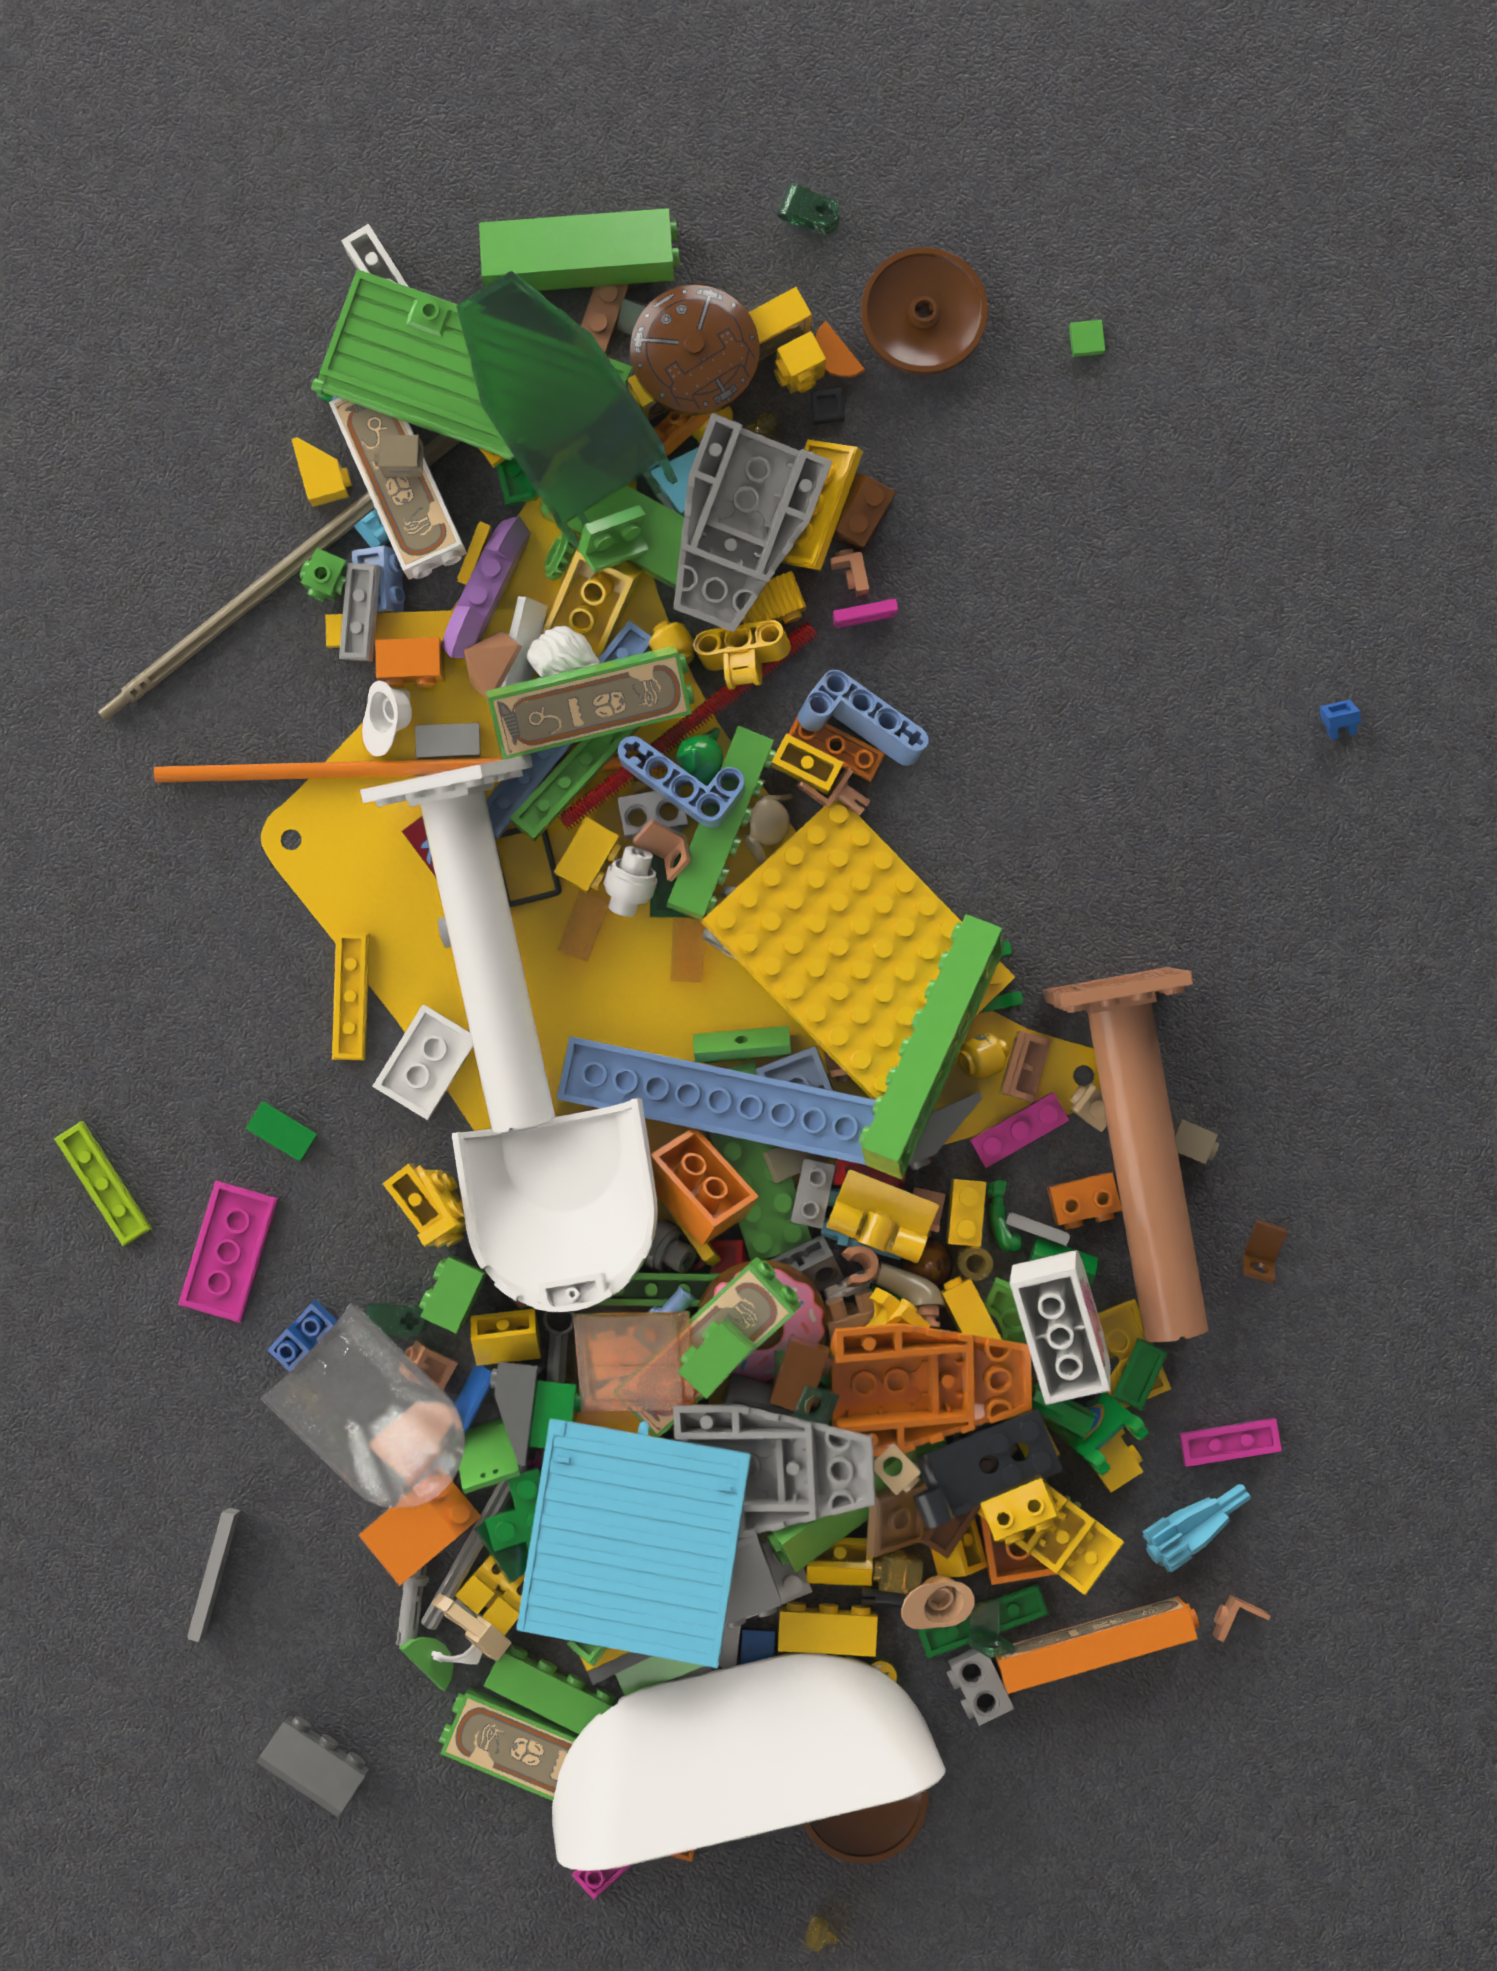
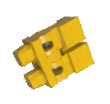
M489 1555L458 1590L455 1596L477 1615L486 1606L487 1610L481 1618L491 1623L505 1636L519 1617L525 1574L509 1584L496 1566L497 1564H495L491 1555Z

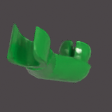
M996 1180L987 1187L988 1197L992 1198V1203L990 1204V1227L1000 1249L1006 1252L1009 1250L1018 1251L1021 1247V1237L1016 1233L1010 1234L1005 1220L1006 1208L1003 1205V1195L1007 1181Z

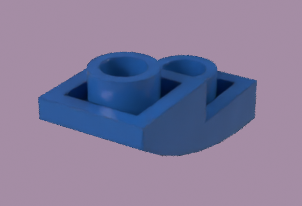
M315 1300L279 1336L267 1351L291 1372L339 1321Z

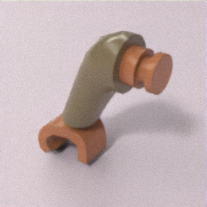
M866 1246L849 1247L841 1253L847 1261L858 1262L864 1269V1274L850 1275L846 1280L847 1287H860L872 1279L874 1284L914 1305L918 1309L916 1313L931 1325L929 1328L940 1329V1322H936V1318L939 1317V1309L944 1308L945 1305L944 1297L935 1284L915 1273L884 1262L879 1263L873 1250Z

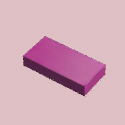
M896 599L835 610L832 615L834 628L893 618L898 612Z

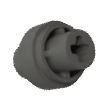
M658 1219L652 1246L642 1265L656 1273H667L674 1269L682 1274L687 1272L694 1263L697 1251L693 1246L687 1244V1236L680 1226L667 1219Z

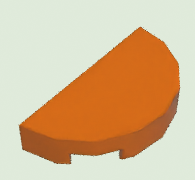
M825 321L817 330L815 336L826 358L825 372L831 376L854 378L864 373V367L827 321Z

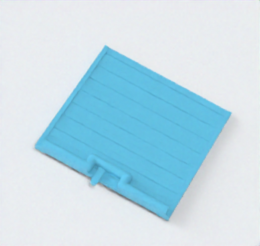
M550 1419L517 1631L718 1668L751 1454L648 1436L649 1423L646 1421L639 1424L638 1434L622 1430Z

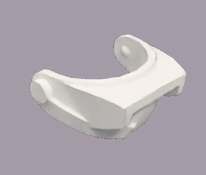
M456 1599V1601H454L456 1604H458L461 1608H463L476 1619L478 1618V1616L482 1617V1615H477L471 1609L467 1608L465 1604L461 1602L459 1599ZM472 1644L468 1650L457 1656H446L441 1652L432 1651L431 1655L433 1656L432 1659L439 1662L478 1664L483 1652Z

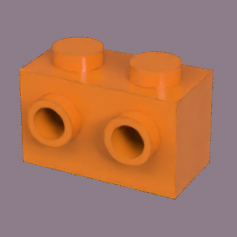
M439 637L375 640L376 678L378 681L386 682L391 688L396 689L405 687L404 683H417L419 687H434L436 682H445L444 649L441 647V639Z
M1112 1172L1046 1187L1055 1224H1064L1065 1230L1083 1226V1220L1095 1217L1096 1222L1115 1218L1114 1212L1122 1211Z

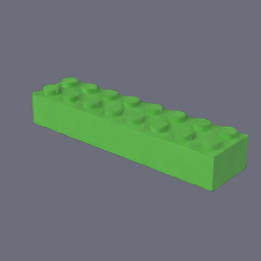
M967 914L962 924L956 923L952 931L950 941H953L949 952H943L938 963L940 973L936 981L931 980L925 992L926 1004L923 1010L918 1009L912 1021V1027H914L910 1039L905 1037L899 1049L898 1055L901 1056L897 1068L891 1067L885 1085L888 1086L884 1097L879 1096L872 1110V1114L875 1117L871 1126L866 1125L859 1138V1144L862 1145L861 1153H863L866 1165L901 1180L905 1175L1004 952L1002 928Z

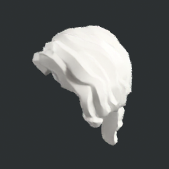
M555 626L551 630H546L544 634L540 635L539 639L531 643L526 655L528 662L541 677L600 664V660L596 657L586 638L567 626Z

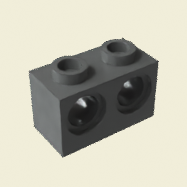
M823 1234L771 1260L785 1263L801 1271L814 1283L819 1292L845 1280Z

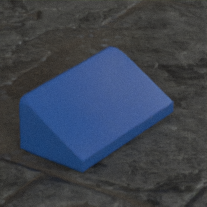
M475 1363L454 1404L457 1417L454 1425L463 1432L471 1428L491 1389L490 1383L493 1369L486 1365L476 1366Z

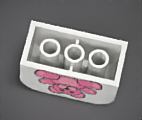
M1078 1250L1012 1265L1010 1286L1045 1404L1109 1391L1111 1369L1108 1350L1086 1271Z

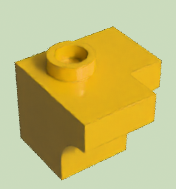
M878 1287L869 1297L874 1304V1315L867 1326L897 1323L926 1328L931 1326L916 1313L918 1309L903 1298L899 1301L892 1294Z

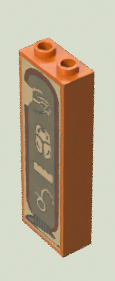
M1176 1596L992 1650L1001 1681L1007 1694L1196 1640L1198 1638L1195 1629L1200 1628L1195 1610L1191 1609L1189 1603L1185 1604Z

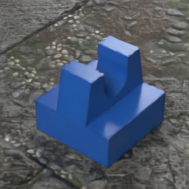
M1351 700L1319 707L1320 718L1324 722L1327 734L1331 740L1338 739L1337 732L1340 727L1346 726V731L1350 736L1357 734V725L1361 723L1360 710Z

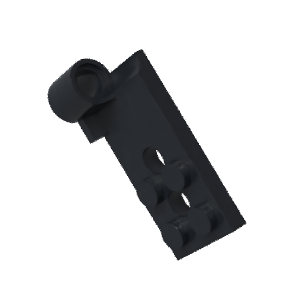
M1038 1408L916 1456L915 1459L928 1489L917 1493L913 1498L925 1528L930 1529L971 1511V1508L980 1505V1503L1040 1478L1044 1479L1063 1471ZM1022 1442L1028 1446L1029 1453L1025 1459L1015 1460L1011 1457L1010 1449L1015 1443ZM985 1455H993L998 1459V1467L991 1473L983 1472L980 1469V1460Z

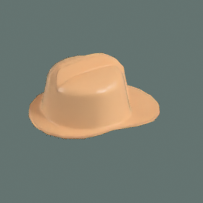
M932 1576L921 1586L911 1591L904 1600L901 1608L902 1619L912 1629L955 1626L963 1622L971 1614L974 1607V1595L971 1589L962 1582L954 1581L948 1576Z

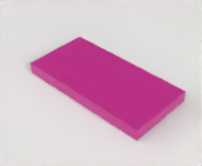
M215 1181L178 1305L235 1322H242L279 1200L278 1198L221 1181Z

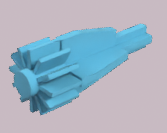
M1238 1484L1218 1499H1210L1208 1497L1174 1512L1169 1517H1163L1143 1531V1538L1148 1542L1146 1544L1147 1553L1156 1564L1160 1563L1162 1567L1165 1566L1167 1572L1172 1573L1193 1558L1191 1555H1194L1210 1543L1229 1522L1227 1515L1251 1499L1250 1494L1242 1484Z

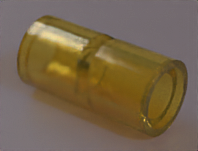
M964 1246L957 1252L955 1257L957 1270L971 1280L986 1278L993 1267L990 1254L977 1246ZM973 1254H978L981 1259L980 1266L974 1271H969L966 1265L967 1259Z

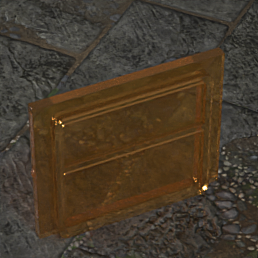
M689 1312L587 1313L573 1315L580 1399H582L581 1411H673L674 1405H696L695 1388L677 1372L683 1366L679 1359L692 1346Z

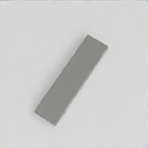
M228 1508L221 1513L187 1637L189 1640L200 1642L206 1635L240 1510Z

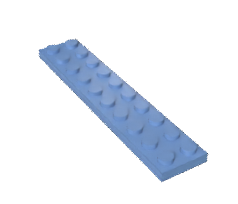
M571 1036L569 1037L557 1094L558 1100L596 1108L610 1107L631 1101V1099L640 1098L643 1102L644 1116L648 1119L864 1165L866 1163L863 1153H861L862 1145L859 1144V1138L866 1125L871 1126L875 1117L872 1114V1110L876 1100Z

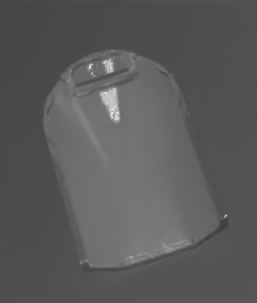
M354 1302L346 1307V1311L337 1323L291 1372L260 1398L358 1495L382 1507H414L433 1499L451 1483L463 1459L465 1449L464 1428L460 1414L452 1400Z

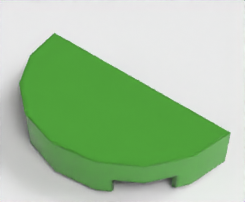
M419 1637L409 1639L399 1647L439 1689L443 1691L447 1689L452 1679L453 1662H439L432 1659L433 1656L431 1655L432 1651L441 1652L446 1656H452L445 1644L432 1637Z

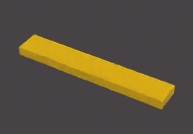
M496 609L481 641L500 631L509 635L515 609ZM454 610L377 613L375 640L439 637L443 641ZM343 614L325 615L327 648H340Z

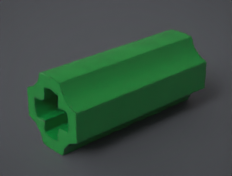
M1034 1384L1032 1388V1409L1038 1408L1042 1419L1079 1438H1085L1095 1420V1412L1070 1399L1046 1405L1040 1384Z

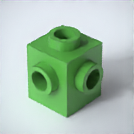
M316 548L311 561L306 560L300 572L301 584L308 590L307 595L321 602H324L326 598L335 601L338 594L342 595L345 591L346 560Z

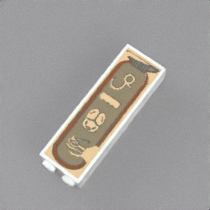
M340 398L329 402L400 565L408 579L424 578L432 572V569L443 564L444 566H449L457 563L461 556L467 554L424 455L423 477H384L379 467L374 464V447H379V435H414L410 424Z

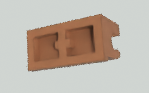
M1023 1031L1016 1032L999 1093L1031 1103L1034 1102L1051 1043L1049 1039Z

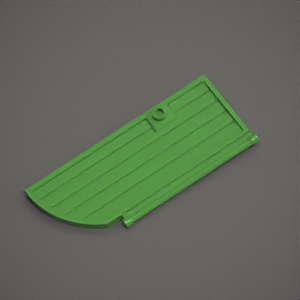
M357 269L321 367L318 379L315 378L313 380L311 390L349 401L501 455V458L512 461L515 453L514 445L539 452L564 444L587 431L618 400L627 385V379L630 377L633 367Z

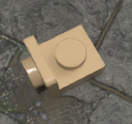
M1092 1083L1087 1084L1086 1087L1080 1085L1070 1098V1101L1074 1104L1069 1110L1099 1132H1102L1107 1126L1102 1092L1096 1089L1097 1087Z

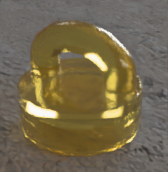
M817 1916L811 1920L805 1939L807 1949L819 1952L824 1943L836 1944L838 1942V1936L827 1931L828 1920Z

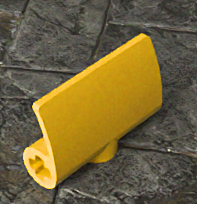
M848 1170L826 1228L858 1240V1243L881 1252L886 1251L918 1263L939 1205L859 1172Z

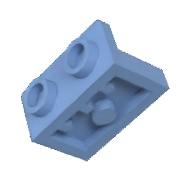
M387 546L353 550L352 563L377 564L381 566L377 613L404 612L403 569L394 549Z

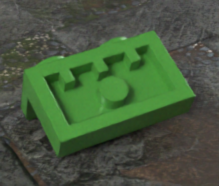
M639 505L584 525L578 550L594 572L647 553L648 546L640 536L646 514Z

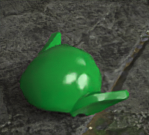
M716 727L705 734L684 739L677 753V762L681 764L683 769L706 786L711 783L721 770L723 763L722 748L717 743L720 729Z

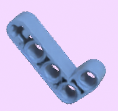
M830 670L825 673L810 692L798 713L800 725L804 729L814 732L823 728L831 716H833L893 760L905 766L916 763L928 744V736L921 727L840 670Z
M636 736L626 737L618 746L621 764L627 771L705 827L715 828L722 824L745 792L743 774L734 767H726L720 770L707 787L641 738ZM638 749L640 758L646 762L644 768L642 761L636 756L628 758L627 752L629 750L635 752ZM655 767L666 768L668 770L667 775L662 779L653 778L650 773ZM730 778L737 780L739 786L734 791H726L721 787L722 783ZM688 785L694 789V792L690 797L681 798L676 794L677 789L680 786ZM708 804H715L720 808V811L716 816L707 817L702 813L703 808Z

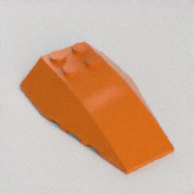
M902 1323L839 1328L834 1331L829 1348V1357L833 1358L829 1370L832 1427L872 1436L873 1456H880L893 1443L903 1453L916 1450L915 1447L929 1442L933 1444L942 1441L946 1436L974 1430L975 1426L987 1422L992 1424L1032 1410L1031 1354L1028 1344Z

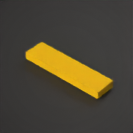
M336 932L332 1060H366L370 933Z

